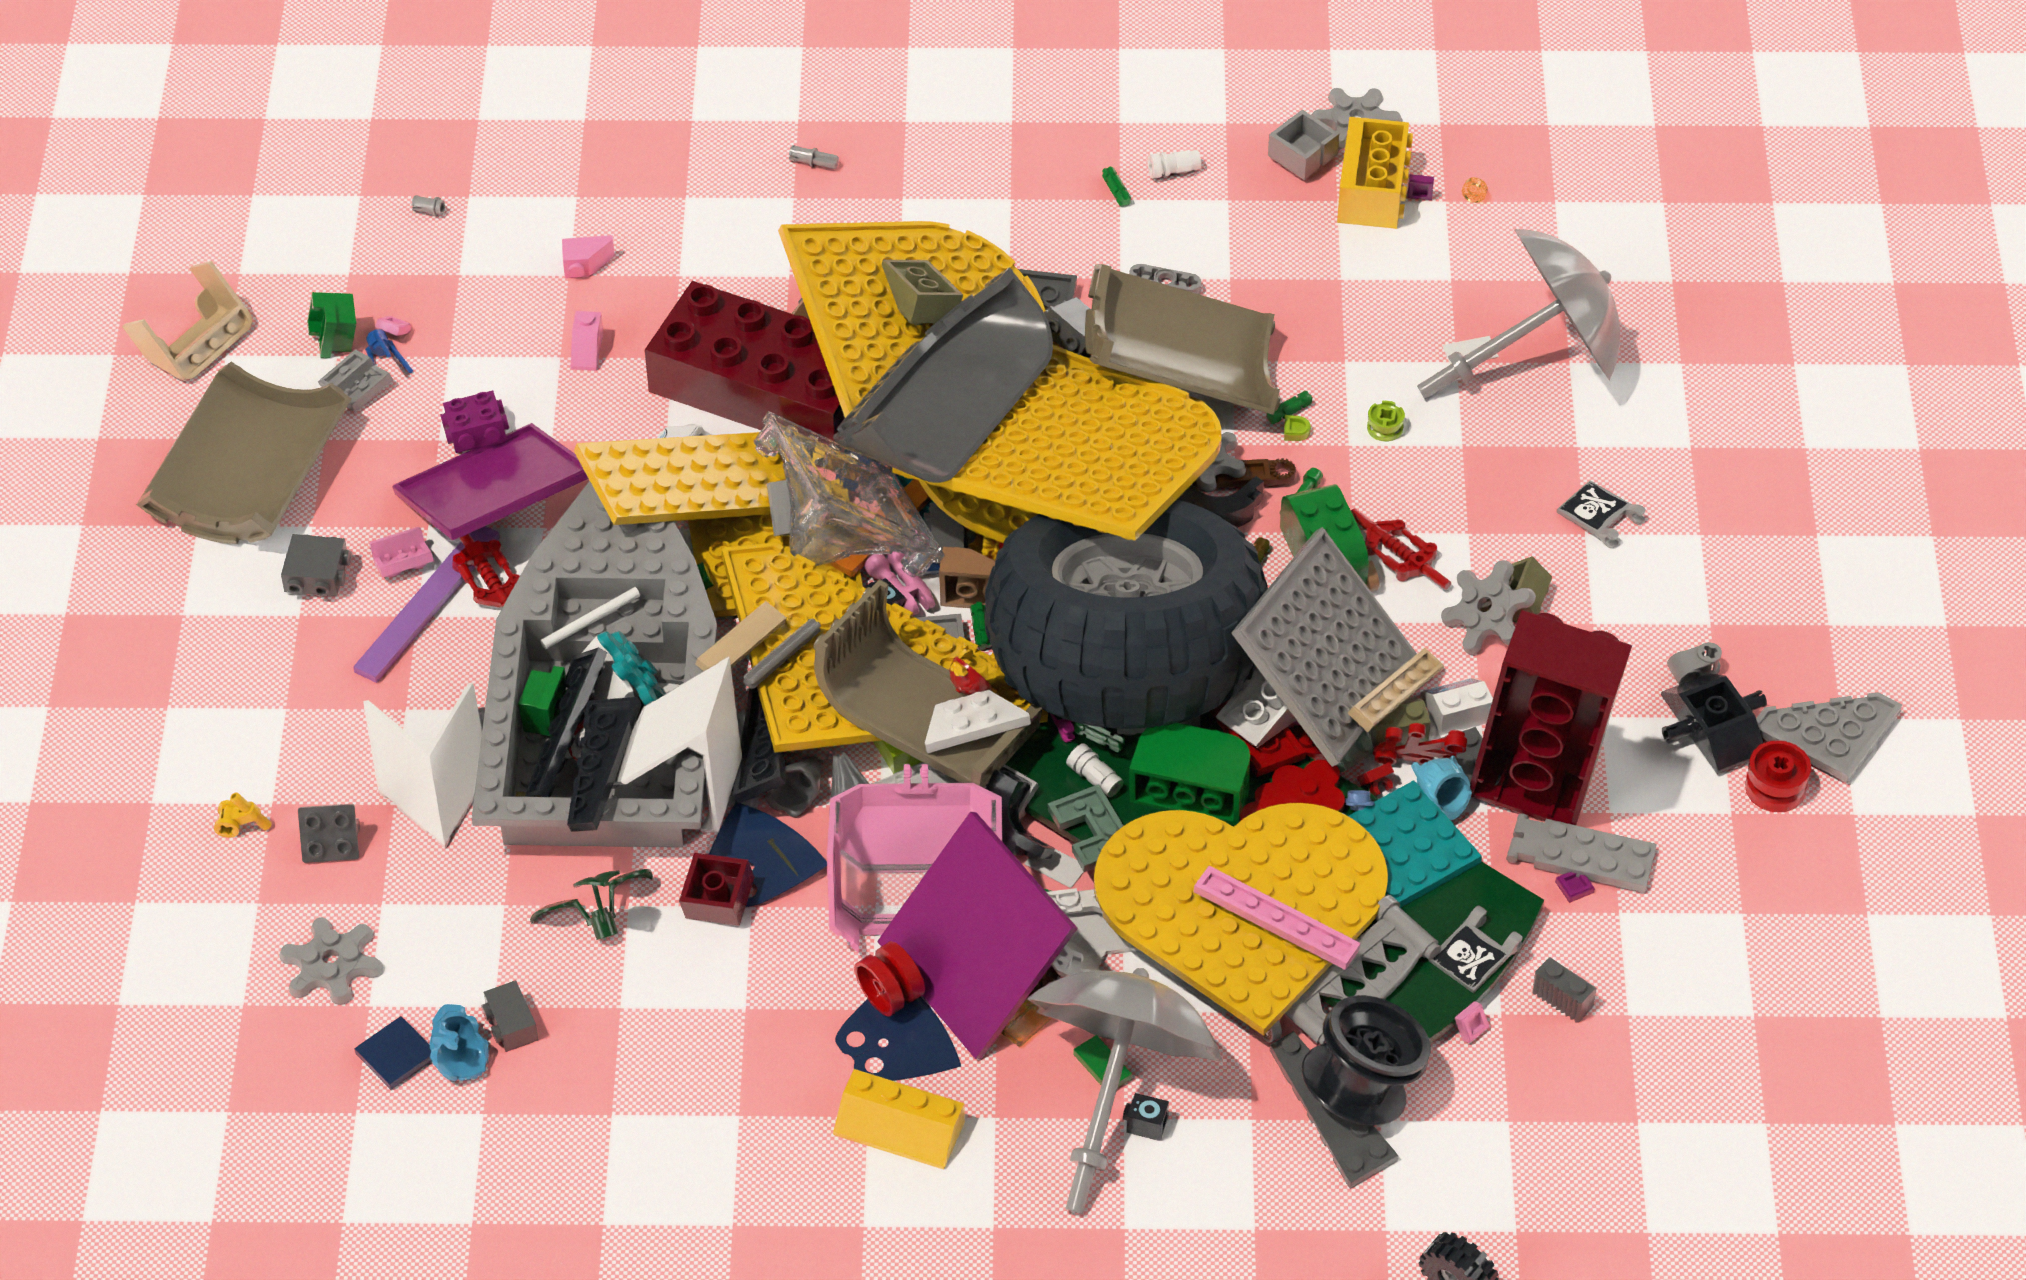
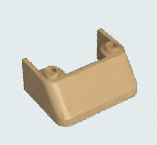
M213 261L192 265L189 268L204 288L195 298V308L202 318L169 347L162 338L155 334L145 319L125 323L122 326L148 361L181 380L196 377L246 333L252 325L250 312Z

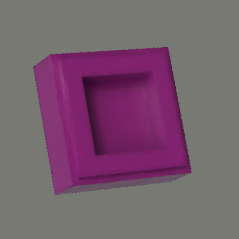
M1409 174L1407 198L1432 200L1434 176Z
M1568 872L1556 877L1555 883L1569 903L1594 893L1595 888L1585 875L1580 874L1578 878L1576 877L1577 873Z

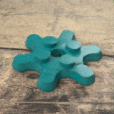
M606 631L597 635L600 644L610 653L615 662L612 664V669L621 680L628 681L636 689L645 705L667 694L658 685L656 678L653 676L657 673L654 665L649 660H643L638 655L639 651L631 641H628L622 632L618 631L610 634Z

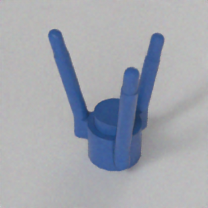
M376 329L367 335L366 341L369 346L365 351L373 363L375 354L377 356L386 355L387 358H390L391 353L389 350H391L409 373H413V369L396 349L393 341L388 340L385 331Z

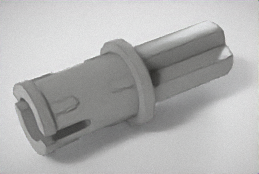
M792 145L789 150V160L809 164L810 167L817 165L836 169L839 163L837 155L820 152L815 147L809 149Z

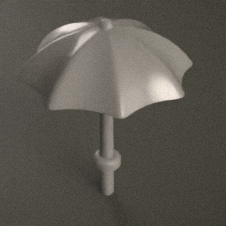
M1514 229L1557 300L1467 355L1463 356L1459 352L1452 353L1448 356L1452 364L1418 384L1417 388L1424 399L1460 377L1464 384L1469 382L1474 376L1472 369L1562 311L1565 312L1596 363L1610 381L1620 348L1619 315L1615 300L1608 286L1612 278L1611 274L1606 270L1599 271L1579 250L1557 237L1534 230Z
M1137 968L1133 973L1089 971L1065 976L1047 984L1027 998L1028 1001L1039 1007L1036 1011L1039 1014L1071 1024L1093 1035L1114 1040L1083 1148H1074L1069 1161L1078 1164L1065 1210L1083 1214L1095 1170L1105 1171L1107 1157L1101 1154L1100 1151L1129 1044L1174 1057H1195L1223 1062L1219 1048L1198 1011L1178 992L1162 983L1149 979V973L1144 968Z

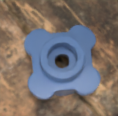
M1348 791V798H1345V803L1350 806L1351 810H1363L1366 806L1374 805V801L1370 799L1369 791Z

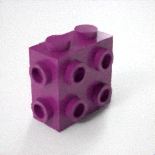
M494 390L443 402L445 413L440 414L447 443H453L456 453L507 441L505 430L509 429L508 420L502 399L496 400Z

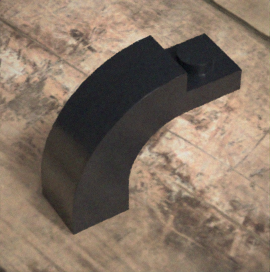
M1255 476L1240 490L1224 497L1206 495L1190 485L1176 500L1202 507L1238 528L1253 520L1254 507H1257L1264 498V481Z
M994 769L986 789L1002 797V842L1014 856H1023L1025 854L1036 861H1039L1040 858L1051 859L1056 848L1029 834L1022 826L1019 818V803L1029 782L1007 770Z

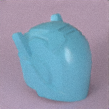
M1451 756L1450 759L1438 758L1430 760L1421 766L1417 762H1413L1411 768L1417 777V784L1428 798L1450 820L1458 818L1467 807L1472 792L1470 781L1463 772L1462 767L1458 764L1456 757Z

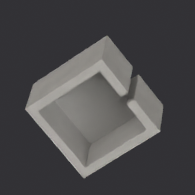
M1302 109L1269 134L1268 156L1303 180H1306L1320 169V165L1324 166L1338 155L1339 133Z

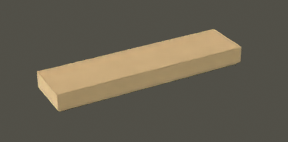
M765 601L698 657L695 665L705 671L726 657H730L731 668L734 667L785 623L787 617Z

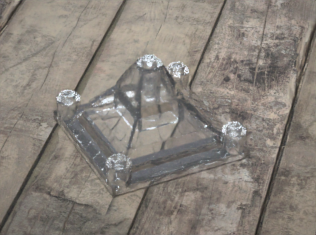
M767 412L762 419L765 426L755 438L754 444L756 445V451L762 456L775 457L779 452L785 462L783 469L792 505L790 509L789 537L790 552L793 556L799 554L815 562L816 566L847 558L850 555L892 554L894 551L905 554L901 559L902 570L911 577H922L933 562L940 563L945 554L895 473H892L891 467L839 446L837 442L774 413Z

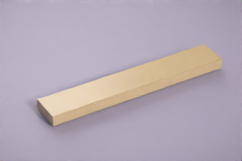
M1423 648L1354 705L1348 714L1368 733L1444 668V665L1427 648Z

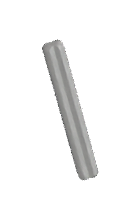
M809 619L744 675V685L750 689L757 687L820 632L821 624L816 622L815 619Z

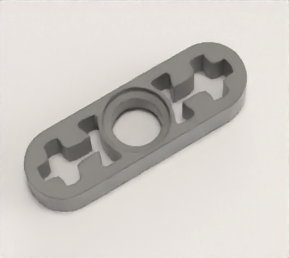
M1135 264L1129 270L1131 275L1138 277L1142 275V278L1159 282L1162 278H1168L1172 282L1165 285L1196 294L1201 293V278L1193 273L1147 264Z

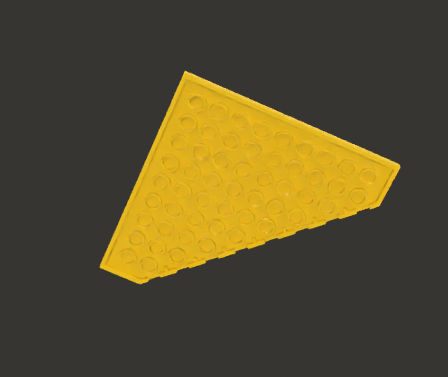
M775 542L723 547L721 556L739 623L765 601L787 617L785 623L748 654L752 668L809 619H815L816 622L821 624L820 632L757 686L774 752L882 741L880 738L849 722L833 708L822 693L814 670L815 641L820 635H824L831 628L836 619H840L846 613L852 603H856L862 597L866 588L861 587L858 589L848 584V579L831 570L825 572L817 568L815 562L799 554L793 556L785 552L784 547ZM886 603L887 616L893 630L916 653L949 670L955 656L958 657V654L964 649H971L974 656H983L987 662L1000 670L994 653L988 655L978 650V645L961 636L955 638L945 633V628L929 620L923 622L913 617V612L898 604L890 605ZM1000 679L992 685L998 691L997 695L1024 711L1032 704L1018 694V690L1009 686L1004 679ZM1043 709L1040 723L1048 721V712Z

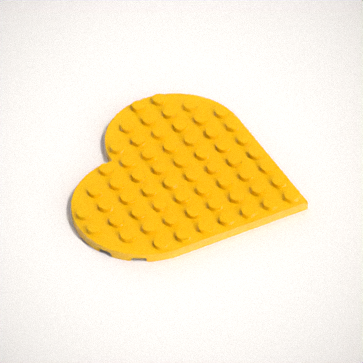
M1287 803L1270 806L1250 814L1234 827L1218 818L1203 813L1171 810L1137 818L1111 836L1102 848L1096 862L1094 893L1096 902L1098 901L1099 907L1103 912V918L1120 937L1264 1036L1333 963L1194 893V885L1208 866L1354 940L1376 918L1380 907L1378 902L1386 894L1388 873L1384 855L1371 834L1352 818L1324 806L1306 803Z

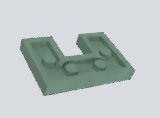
M1099 784L1048 803V812L1060 831L1086 821L1094 837L1073 844L1072 853L1084 872L1095 869L1102 848L1111 836L1123 827L1122 822Z

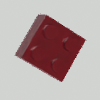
M694 853L679 899L685 918L740 926L755 878L749 861L746 859Z

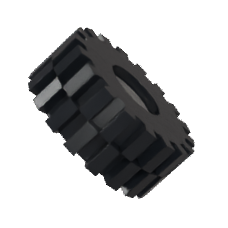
M1443 1232L1437 1235L1422 1253L1418 1262L1419 1267L1422 1268L1421 1273L1423 1276L1428 1277L1427 1280H1499L1497 1278L1499 1275L1498 1271L1493 1269L1495 1266L1493 1261L1486 1259L1488 1255L1484 1251L1480 1252L1477 1249L1478 1245L1474 1242L1470 1244L1467 1242L1466 1237L1461 1236L1458 1238L1457 1233L1453 1232L1450 1234Z

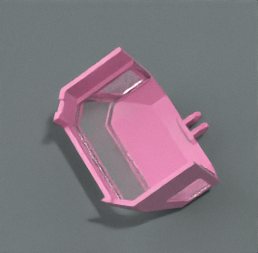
M904 764V784H858L830 798L827 844L829 929L837 936L841 935L850 942V946L859 953L860 935H882L969 812H977L1002 841L1001 796L974 783H928V764H922L920 768L922 783H911L912 768L910 764Z

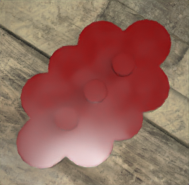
M1315 760L1310 762L1304 769L1295 765H1285L1278 768L1272 776V783H1266L1257 788L1255 802L1248 803L1243 807L1240 821L1261 809L1287 803L1314 804L1342 813L1345 805V796L1337 788L1340 781L1338 767L1336 765L1332 767L1327 760Z

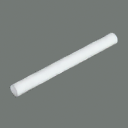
M633 587L541 639V644L545 649L550 648L640 597L639 591L636 587Z

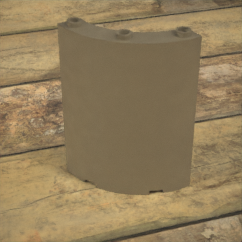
M1095 264L1088 294L1089 298H1093L1091 310H1086L1085 345L1087 353L1092 354L1090 357L1092 363L1274 415V411H1277L1281 401L1279 396L1280 389L1273 386L1270 380L1271 372L1268 369L1270 336L1275 329V321H1273L1275 314L1261 313L1111 269L1112 266Z
M231 361L216 373L136 505L159 521L166 524L169 520L181 526L182 532L201 539L228 544H238L239 540H248L249 543L264 540L274 533L350 403L351 398L333 383L316 389L304 390L278 386L248 373Z

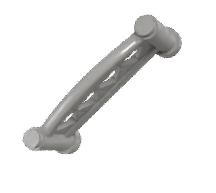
M1391 895L1383 897L1378 902L1380 907L1375 918L1377 923L1356 939V941L1361 943L1360 950L1346 970L1332 964L1285 1013L1318 1045L1326 1043L1323 1036V1022L1327 1015L1322 1010L1319 995L1341 1000L1347 998L1341 983V978L1365 984L1363 989L1357 990L1356 995L1373 996L1385 1000L1405 980L1421 957L1431 960L1441 949L1438 941L1400 908V903ZM1383 943L1403 947L1407 950V953L1399 955L1396 962H1388L1385 957ZM1362 961L1382 964L1386 967V970L1378 973L1375 979L1369 980L1365 977Z

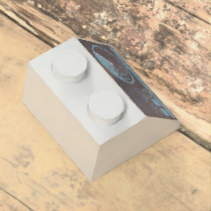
M1468 678L1423 690L1420 693L1440 736L1448 734L1451 730L1461 731L1487 723L1493 697L1485 681Z

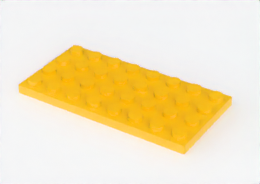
M766 432L576 443L574 449L579 462L614 525L771 514L767 483L793 480Z

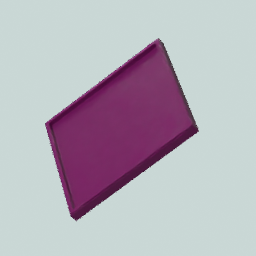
M530 423L507 433V441L467 451L394 484L392 488L396 496L451 540H455L589 478L574 452L533 423Z
M969 812L877 942L880 946L889 941L896 942L910 955L924 981L925 992L922 995L970 1054L975 1059H982L1078 928L977 812Z

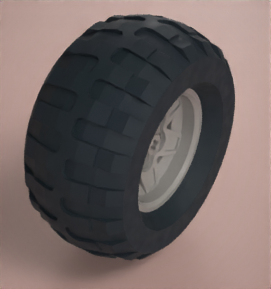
M1175 500L1136 541L1126 540L1117 535L1101 533L1092 528L1076 526L1067 521L1051 519L1048 516L1038 514L1010 533L1004 540L1003 548L996 555L995 566L992 567L985 590V630L997 664L1005 674L1004 681L1012 688L1018 690V694L1022 698L1039 708L1041 707L1048 713L1066 720L1096 727L1137 729L1165 726L1187 721L1209 712L1236 696L1243 689L1244 682L1252 678L1256 665L1232 635V631L1255 606L1268 589V585L1258 560L1256 548L1245 539V534L1220 516L1191 503Z

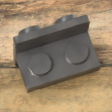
M353 803L298 808L301 854L304 863L359 858L358 833L360 824L359 818H356L355 805Z

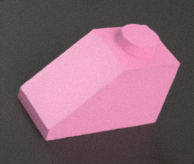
M613 235L562 239L565 278L590 277L615 257Z
M575 311L571 341V370L597 371L604 334L601 312Z

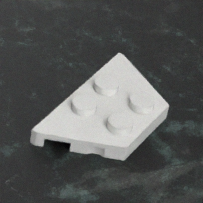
M990 690L976 692L972 695L936 704L925 740L926 752L931 753L1031 724L1030 715Z

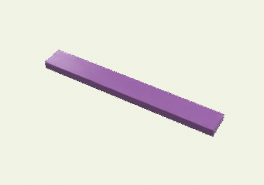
M487 526L469 533L474 542L477 540L489 542L493 539H500V533ZM462 541L353 666L354 673L377 683L462 584L464 579L459 572L454 571L452 568L453 556L460 553L465 547ZM470 565L468 568L472 572L475 566Z

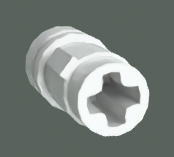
M1198 150L1172 152L1171 154L1166 152L1148 154L1147 166L1149 175L1153 179L1160 178L1161 176L1167 177L1170 173L1177 174L1201 169L1200 153Z
M1086 744L1078 745L1068 756L1066 764L1073 771H1076L1080 777L1085 776L1093 786L1099 784L1104 794L1108 797H1113L1122 788L1124 781L1107 764L1100 761L1098 754L1093 752Z

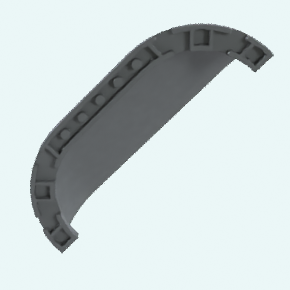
M1010 267L988 281L985 287L976 295H969L925 332L926 336L922 340L912 344L893 363L838 426L837 430L839 432L834 434L833 439L839 446L928 482H945L958 473L1045 369L1052 356L1053 339L1048 320L1040 305Z

